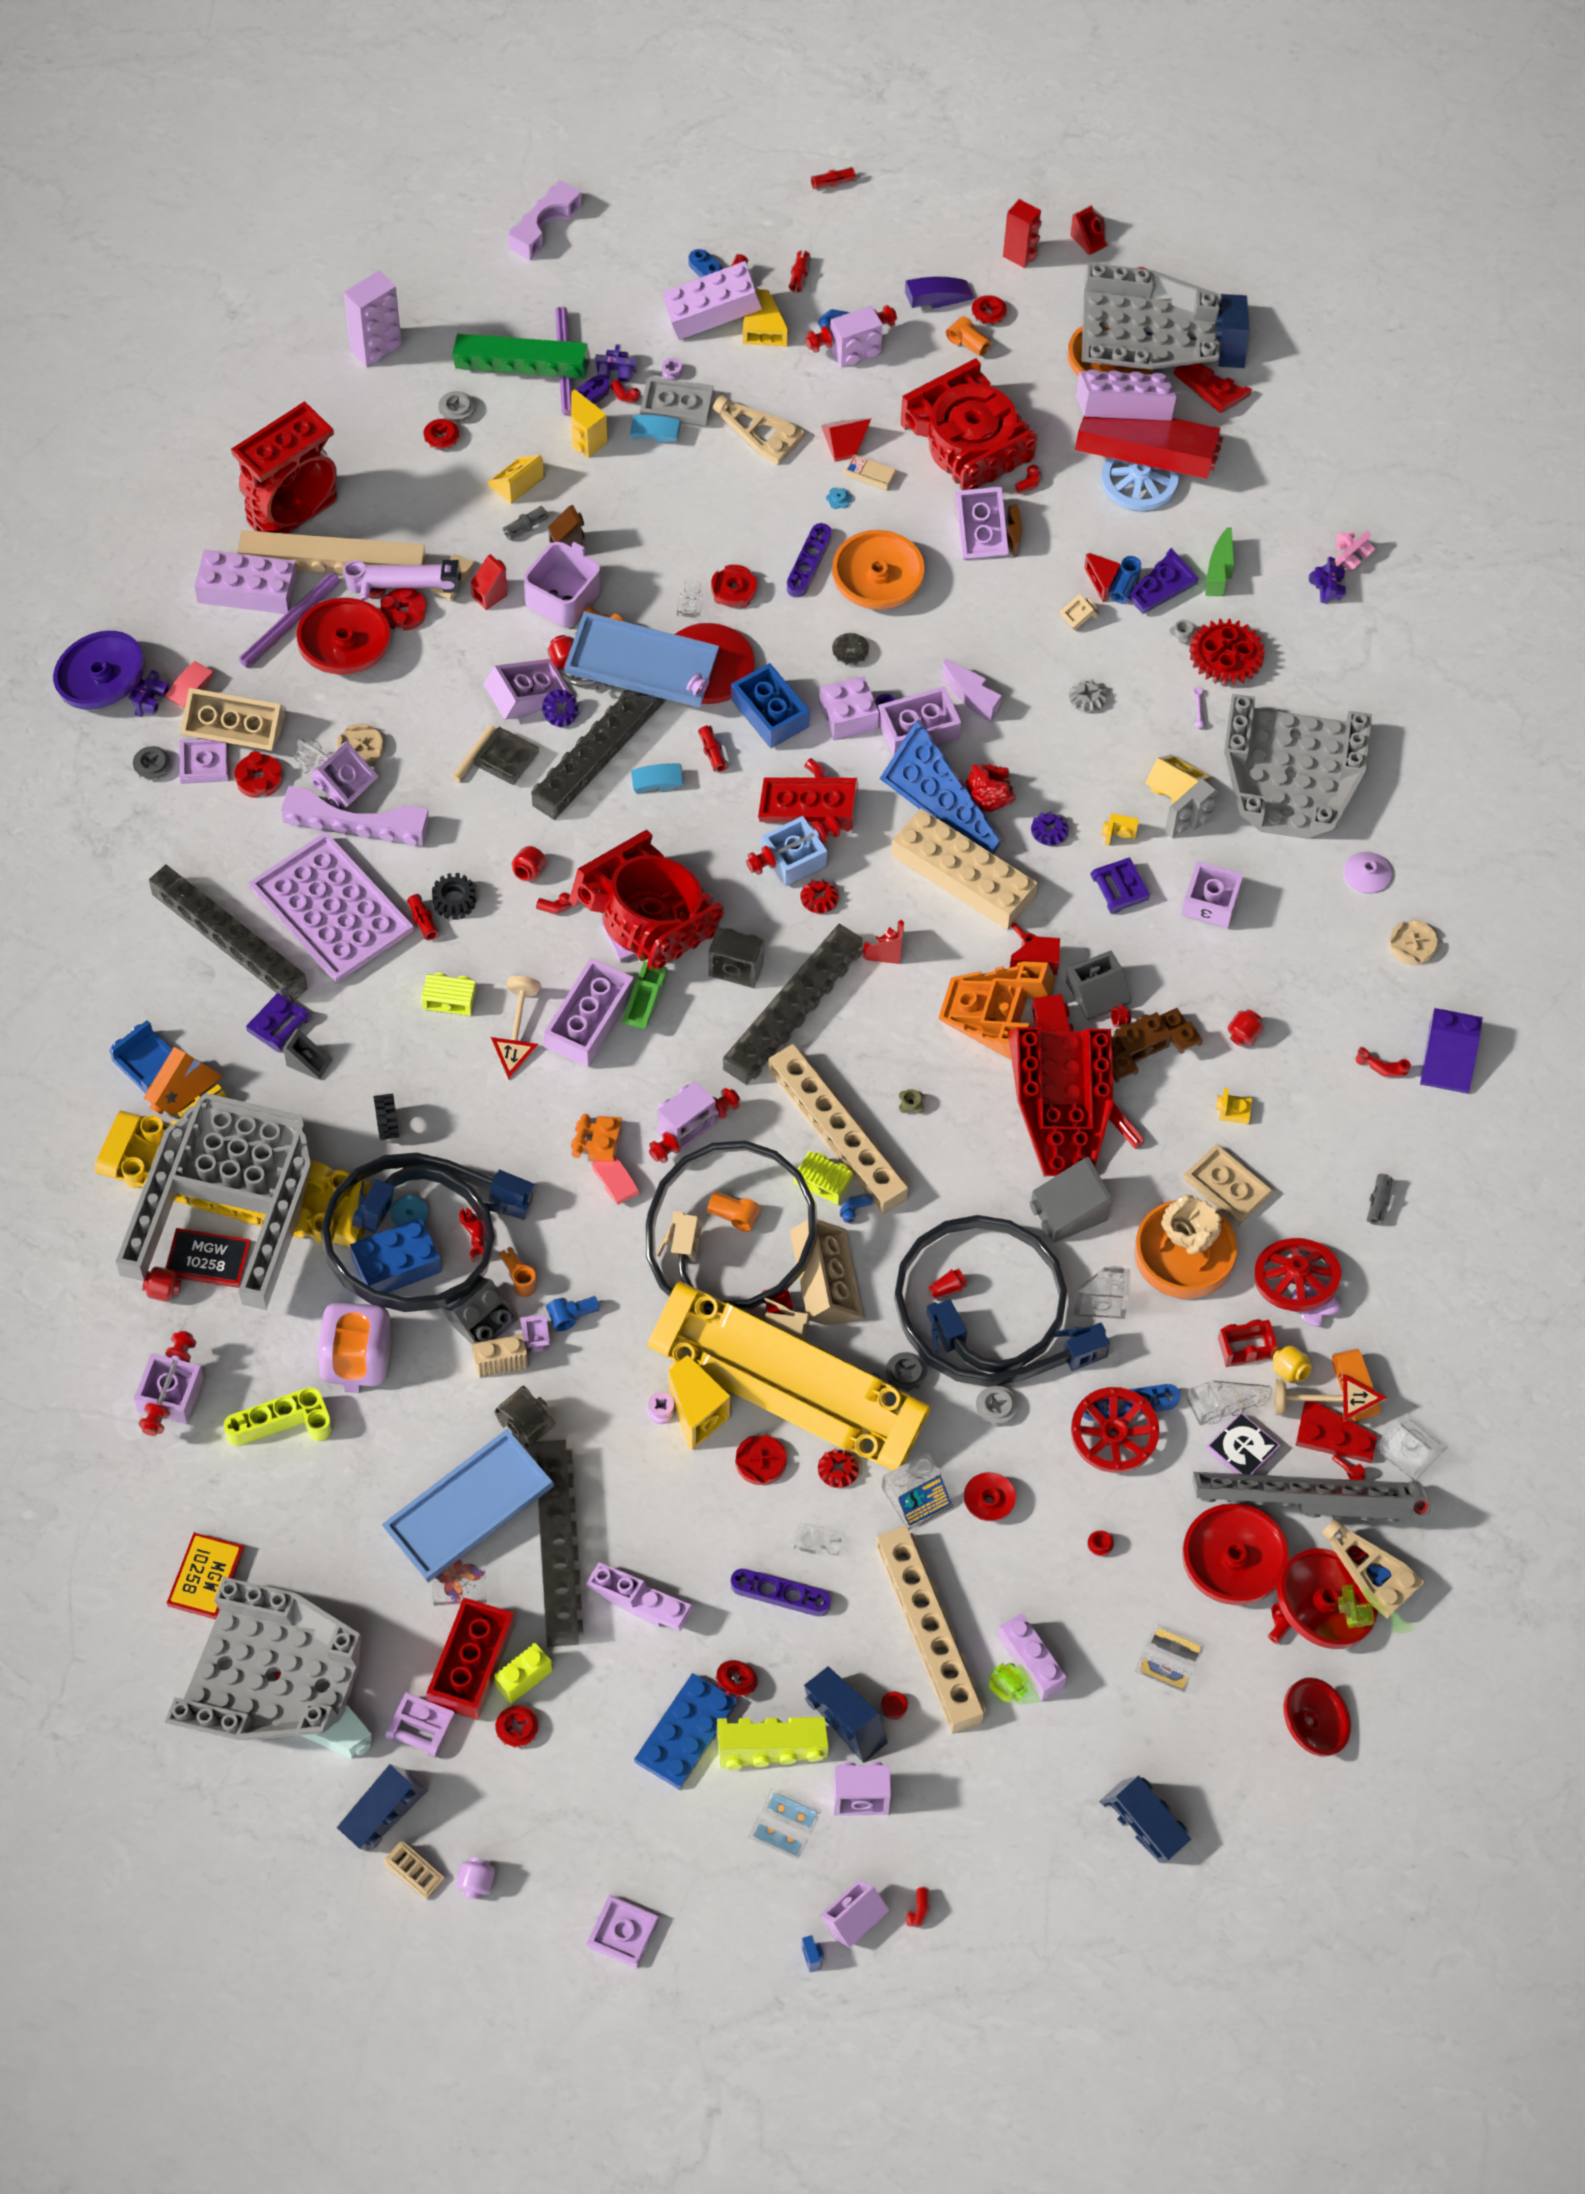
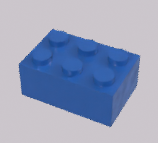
M771 663L731 684V701L770 748L809 727L810 710Z
M421 1217L350 1244L352 1259L362 1282L376 1291L389 1293L442 1272L440 1257Z

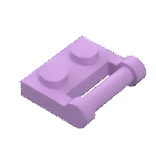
M405 1692L388 1727L385 1738L391 1741L396 1739L428 1752L427 1755L436 1758L455 1717V1712ZM404 1723L432 1734L434 1738L431 1742L399 1728Z

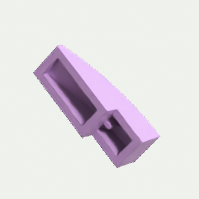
M945 659L943 661L942 676L948 686L967 707L991 722L1000 710L1002 695L985 687L986 678Z

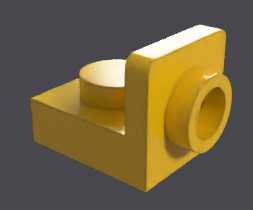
M1111 813L1109 822L1104 821L1102 835L1106 836L1105 845H1110L1112 835L1135 839L1139 818Z
M1224 1088L1223 1095H1218L1216 1110L1220 1111L1219 1120L1249 1124L1252 1098L1228 1095L1229 1088Z

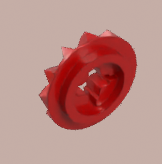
M984 295L977 298L972 304V315L975 316L976 321H982L983 325L987 322L992 325L995 322L1001 323L1003 317H1006V304L997 296ZM986 306H988V309L992 311V314H988V312L986 311Z
M448 419L433 420L425 426L423 431L425 443H428L431 448L437 447L439 450L442 447L449 449L452 444L456 445L457 439L460 438L458 426ZM443 433H445L446 437L441 436L440 438H438L437 434L442 435Z
M823 878L820 881L812 879L809 884H804L800 893L801 903L810 912L817 914L827 913L833 910L838 903V888H835L832 882H825ZM824 891V898L818 897L815 899V892L819 894Z
M834 1448L832 1451H825L824 1455L819 1459L818 1475L826 1485L833 1488H844L851 1485L858 1477L859 1463L855 1455H852L847 1450ZM833 1462H836L838 1465L843 1463L844 1473L840 1470L834 1471Z
M728 1660L720 1664L715 1679L718 1681V1688H724L726 1695L732 1693L736 1698L741 1695L747 1698L750 1693L755 1691L758 1684L755 1671L746 1663L738 1660ZM734 1673L735 1677H737V1680L740 1681L739 1685L735 1683L734 1679H732Z
M520 1705L510 1706L504 1709L496 1719L495 1730L497 1737H499L504 1745L507 1744L513 1748L518 1746L526 1747L529 1742L535 1740L539 1730L538 1719L534 1712L527 1707ZM513 1718L518 1725L525 1724L521 1727L522 1735H519L516 1730L510 1731L513 1728Z

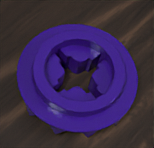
M554 690L544 698L542 704L543 715L553 726L565 727L575 722L579 714V703L574 695L567 690ZM557 702L559 704L567 702L564 708L566 714L560 712L555 715L558 709Z
M1051 811L1048 814L1041 812L1037 818L1033 819L1031 833L1039 843L1054 846L1062 843L1067 838L1069 827L1067 820H1064L1061 814L1055 815ZM1055 824L1054 829L1046 832V826Z

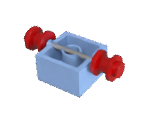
M829 814L825 817L824 823L820 824L818 821L812 823L811 828L803 816L762 835L761 853L758 855L753 852L749 853L746 860L747 867L751 873L755 872L757 875H761L763 868L769 866L775 871L786 887L826 867L827 850L823 844L827 842L828 836L833 835L837 838L841 835V822L837 817Z

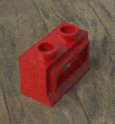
M1255 1319L1247 1324L1238 1326L1236 1324H1229L1219 1331L1218 1341L1225 1367L1273 1358L1278 1348L1269 1319L1263 1321ZM1261 1337L1264 1343L1263 1347L1255 1348L1254 1345L1246 1347L1245 1350L1232 1352V1349L1229 1347L1230 1343Z

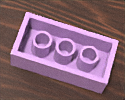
M745 261L662 292L672 326L679 340L762 310L752 276Z
M379 270L344 292L350 351L368 367L402 345L396 286Z
M1080 371L1076 390V398L1085 417L1172 420L1176 394L1167 375L1161 373L1150 375L1140 372H1132L1130 374L1118 371Z
M204 549L195 582L197 603L286 614L290 610L298 578L296 563L292 560Z
M590 958L544 1031L545 1048L589 1067L627 1005L634 986V977Z

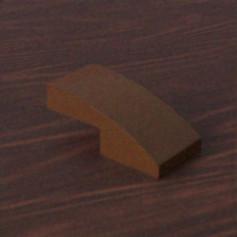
M1017 504L1008 506L1007 522L1009 524L1007 526V543L1013 557H1017L1019 554L1022 534L1021 515Z

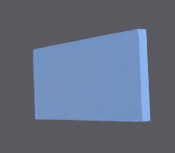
M584 611L564 668V673L700 708L705 691L699 697H695L693 691L689 692L686 688L691 678L697 673L702 675V679H710L719 646Z
M506 1429L385 1521L382 1526L429 1583L553 1488L554 1484L512 1433Z

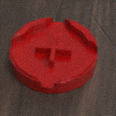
M769 1435L750 1436L741 1442L736 1450L735 1465L737 1471L745 1481L751 1484L767 1485L774 1483L782 1476L786 1469L787 1456L785 1448L777 1439Z

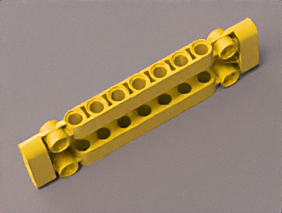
M120 1110L97 1157L95 1173L124 1181L130 1188L144 1187L163 1134L170 1125L164 1124L161 1118L156 1115H149L144 1118L141 1115ZM172 1121V1122L170 1123V1125H171V1124L174 1125V1124L177 1123L178 1121ZM157 1129L155 1132H149L150 1130ZM310 1160L311 1169L293 1236L298 1238H304L306 1235L312 1236L318 1243L323 1244L319 1228L322 1226L329 1200L337 1185L341 1184L348 1177L349 1173L345 1170L333 1172L326 1164ZM133 1171H139L137 1174H130ZM359 1181L341 1200L335 1210L330 1227L332 1243L350 1248V1244L362 1240L366 1229L352 1226L353 1215L358 1208L362 1181ZM364 1181V1198L366 1197L373 1183ZM178 1193L174 1200L178 1203L262 1227L266 1216L263 1213Z
M679 1281L674 1287L648 1341V1348L673 1361L682 1360V1351L688 1347L692 1352L691 1359L720 1387L845 1450H852L861 1457L868 1458L897 1474L903 1468L931 1409L930 1405L902 1392L898 1388L884 1383V1380L735 1305L724 1303L718 1298L712 1297L682 1281ZM708 1301L714 1304V1311L710 1315H707L704 1311V1305ZM889 1392L895 1393L897 1401L893 1406L887 1405L885 1397ZM868 1438L874 1443V1449L870 1453L865 1452L863 1449V1442Z

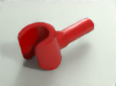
M1016 922L1011 924V927L1022 939L1021 946H1024L1027 940L1030 941L1036 937L1033 933L1026 934Z
M1336 1454L1333 1455L1332 1460L1346 1471L1349 1480H1362L1365 1478L1363 1474L1366 1473V1470L1361 1464L1351 1467Z

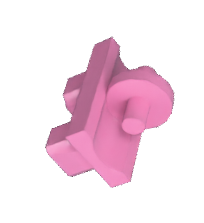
M1367 530L1354 542L1355 534L1353 532L1349 534L1340 532L1336 536L1338 544L1335 547L1339 551L1341 549L1345 551L1335 559L1336 565L1342 564L1351 572L1361 563L1360 559L1353 552L1357 551L1363 559L1367 558L1375 550L1368 540L1372 536L1371 533Z

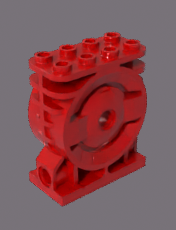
M977 358L902 396L900 425L904 430L910 428L917 436L928 437L929 450L933 460L941 469L952 475V480L956 484H960L961 490L978 489L986 483L995 481L1001 475L1012 472L1018 466L1031 462L1035 457L1037 433L1034 430H1030V425L1026 421H1022L1021 415L1016 413L1011 400L998 389L991 387V382L981 372V363Z
M305 401L231 448L232 455L239 461L240 465L239 489L246 498L244 503L247 523L256 532L288 534L334 504L337 500L335 483L337 475L336 465L323 449L329 440L328 438L334 435V429Z
M646 829L579 867L569 902L574 907L582 903L590 911L602 913L603 924L610 937L623 948L636 953L640 961L648 959L647 967L654 971L662 969L666 963L673 959H679L686 951L697 948L706 939L715 937L719 931L720 920L724 915V906L720 902L713 904L714 897L710 893L703 895L704 889L686 867L676 861L665 858L651 844L653 835Z

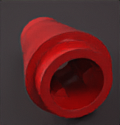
M958 1268L954 1271L951 1269L932 1285L928 1286L932 1297L936 1300L963 1292V1289L968 1285Z

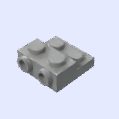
M1201 778L1170 806L1165 833L1173 838L1177 833H1183L1188 826L1195 830L1201 824L1205 825L1212 817L1211 811L1215 807L1214 797L1218 794L1217 789Z

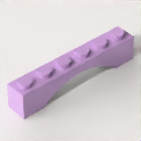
M288 786L281 808L283 822L292 826L301 825L316 830L325 829L340 834L349 833L364 838L373 837L384 841L403 842L407 845L423 846L429 826L428 809L404 805L383 813H351L329 805L311 789Z

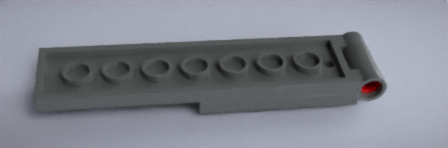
M1193 1471V1485L1196 1497L1204 1502H1215L1216 1499L1227 1500V1502L1239 1504L1243 1501H1253V1503L1258 1505L1277 1502L1283 1506H1294L1296 1503L1299 1505L1301 1514L1311 1518L1331 1515V1517L1336 1519H1345L1347 1516H1354L1361 1520L1384 1518V1520L1390 1522H1397L1399 1519H1412V1513L1416 1517H1425L1431 1512L1432 1508L1423 1484L1415 1480L1407 1483Z

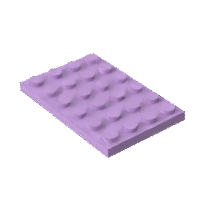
M324 832L248 883L253 893L336 984L414 932V926L327 832Z

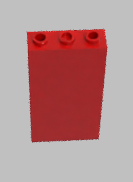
M1083 416L1077 434L1075 451L1208 479L1209 472L1215 470L1223 437H1219L1221 428L1172 418V420Z

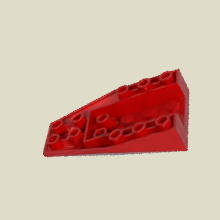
M1016 1027L1008 1031L1017 1102L1043 1176L1055 1177L1087 1157L1090 1158L1095 1167L1114 1103L1111 1029L1087 1028L1083 1031H1041V1027Z

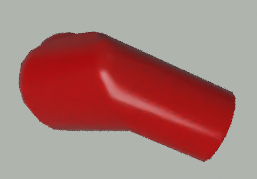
M927 1887L916 1889V1912L909 1911L906 1913V1925L909 1927L916 1926L918 1928L922 1926L930 1910V1891Z

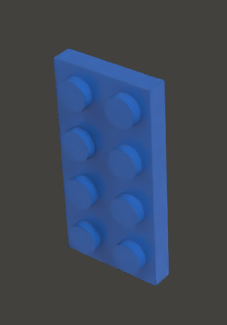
M692 1673L634 1758V1763L680 1790L716 1737L717 1719H728L738 1704V1700L729 1694L726 1695V1692Z

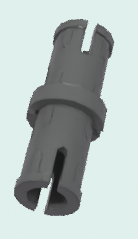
M539 506L526 515H519L517 520L504 526L502 530L507 531L504 533L506 538L511 540L526 530L529 532L533 526L548 519V514H545L547 513L545 508Z
M1387 1174L1377 1175L1375 1189L1370 1195L1369 1201L1371 1204L1366 1221L1372 1225L1382 1224L1386 1205H1389L1390 1198L1388 1196L1393 1178Z

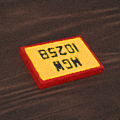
M193 1532L168 1597L167 1607L216 1620L220 1609L214 1602L215 1596L223 1577L234 1578L244 1552V1546Z

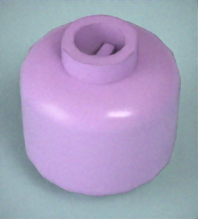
M469 1857L468 1861L460 1864L456 1886L464 1891V1897L480 1899V1894L486 1895L491 1892L495 1870L492 1866H489L490 1861Z

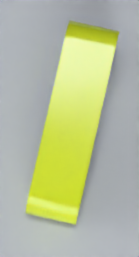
M312 1387L304 1388L231 1414L225 1419L223 1424L226 1439L234 1446L244 1445L305 1423L310 1437L315 1441L328 1439L332 1432L330 1417L322 1396L317 1389ZM308 1401L316 1402L312 1406L305 1405ZM283 1410H291V1413L287 1415L280 1414ZM258 1419H267L264 1423H256ZM317 1423H324V1424H325V1425H324L323 1427H321V1428H315V1427H313V1426H314L315 1424H317Z

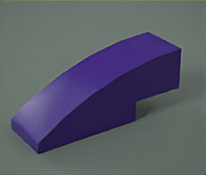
M932 276L905 280V294L911 308L930 304L931 308L935 309L974 299L968 282L964 279Z

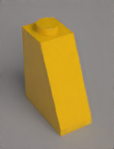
M756 289L762 310L744 316L743 344L787 347L788 329L769 290Z

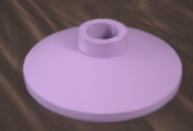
M1361 852L1348 859L1344 867V876L1347 883L1353 889L1362 893L1373 894L1384 890L1389 885L1392 878V870L1389 863L1382 856L1372 852Z

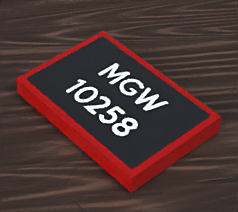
M176 1228L165 1268L175 1270L178 1279L240 1288L251 1240Z

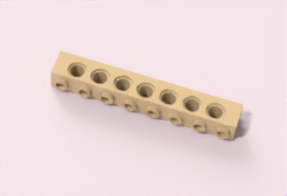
M794 1044L771 1056L768 1062V1071L839 1161L853 1172L854 1180L865 1194H871L873 1204L881 1214H885L906 1201L909 1188L906 1180L902 1176H898L894 1171L891 1161L880 1154L876 1142L872 1139L869 1140L865 1135L863 1126L858 1121L855 1122L851 1117L848 1107L837 1100L833 1088L825 1085L820 1072L816 1068H812L808 1063L805 1053L802 1050L798 1051ZM794 1072H799V1073H801V1074H800V1075H794V1074H792V1073H794ZM807 1090H814L815 1092H814V1093H808V1092H806V1091H807ZM821 1108H828L830 1110L823 1111ZM835 1126H843L844 1128L837 1129ZM850 1144H857L858 1147H851V1146H849V1145H850ZM871 1162L873 1165H865L863 1163ZM879 1180H885V1181H887L888 1183L881 1184V1183H879V1182H877V1181H879Z
M907 1526L877 1535V1550L951 1733L981 1724L983 1715L986 1713L984 1702L981 1697L977 1698L975 1694V1680L971 1673L967 1674L964 1667L966 1659L963 1651L956 1648L954 1642L957 1639L952 1626H947L945 1607L943 1603L938 1604L935 1596L937 1595L936 1585L932 1579L929 1580L927 1577V1564L924 1557H919L916 1550L918 1542L914 1533L910 1534ZM906 1555L909 1557V1560L900 1561L897 1556ZM908 1578H915L919 1582L917 1584H909L906 1580ZM918 1601H924L928 1604V1606L921 1608L918 1607L915 1603ZM933 1624L938 1629L936 1631H929L925 1626ZM944 1648L948 1653L939 1655L934 1650ZM952 1671L957 1674V1677L950 1679L944 1673ZM962 1695L966 1697L967 1701L960 1703L954 1697Z

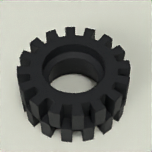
M448 873L446 879L444 876H441L440 882L435 881V887H432V900L434 909L438 911L440 916L444 913V918L449 919L451 915L452 920H457L456 916L460 915L462 919L465 917V912L469 915L471 909L475 908V886L471 879L467 880V876L463 875L460 878V873H455V877H452L451 873ZM452 891H458L463 894V898L458 901H448L445 899V895Z
M393 1093L373 1096L379 1140L399 1138Z

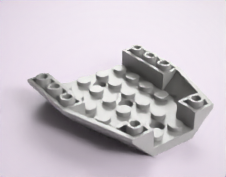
M1087 263L1083 294L1082 362L1158 369L1218 361L1219 342L1215 341V321L1219 310V294L1154 270ZM1101 327H1107L1110 330H1103ZM1145 332H1150L1153 335H1147ZM1189 337H1194L1197 340H1190Z
M1232 693L1224 755L1240 815L1260 832L1308 839L1335 829L1366 772L1372 714L1349 711L1347 720L1340 721L1254 708L1255 697ZM1298 733L1303 738L1294 739L1291 734ZM1292 771L1295 772L1298 776L1295 778H1291L1287 776L1286 773ZM1289 810L1293 813V815L1287 817L1284 816L1281 813V811Z
M223 1577L214 1599L220 1611L184 1699L174 1697L165 1723L239 1741L324 1733L341 1719L357 1678L360 1660V1633L297 1593ZM224 1661H232V1666L229 1669L220 1670V1666ZM275 1671L281 1672L278 1680L274 1682L268 1681L271 1673ZM330 1683V1687L326 1692H317L320 1684Z

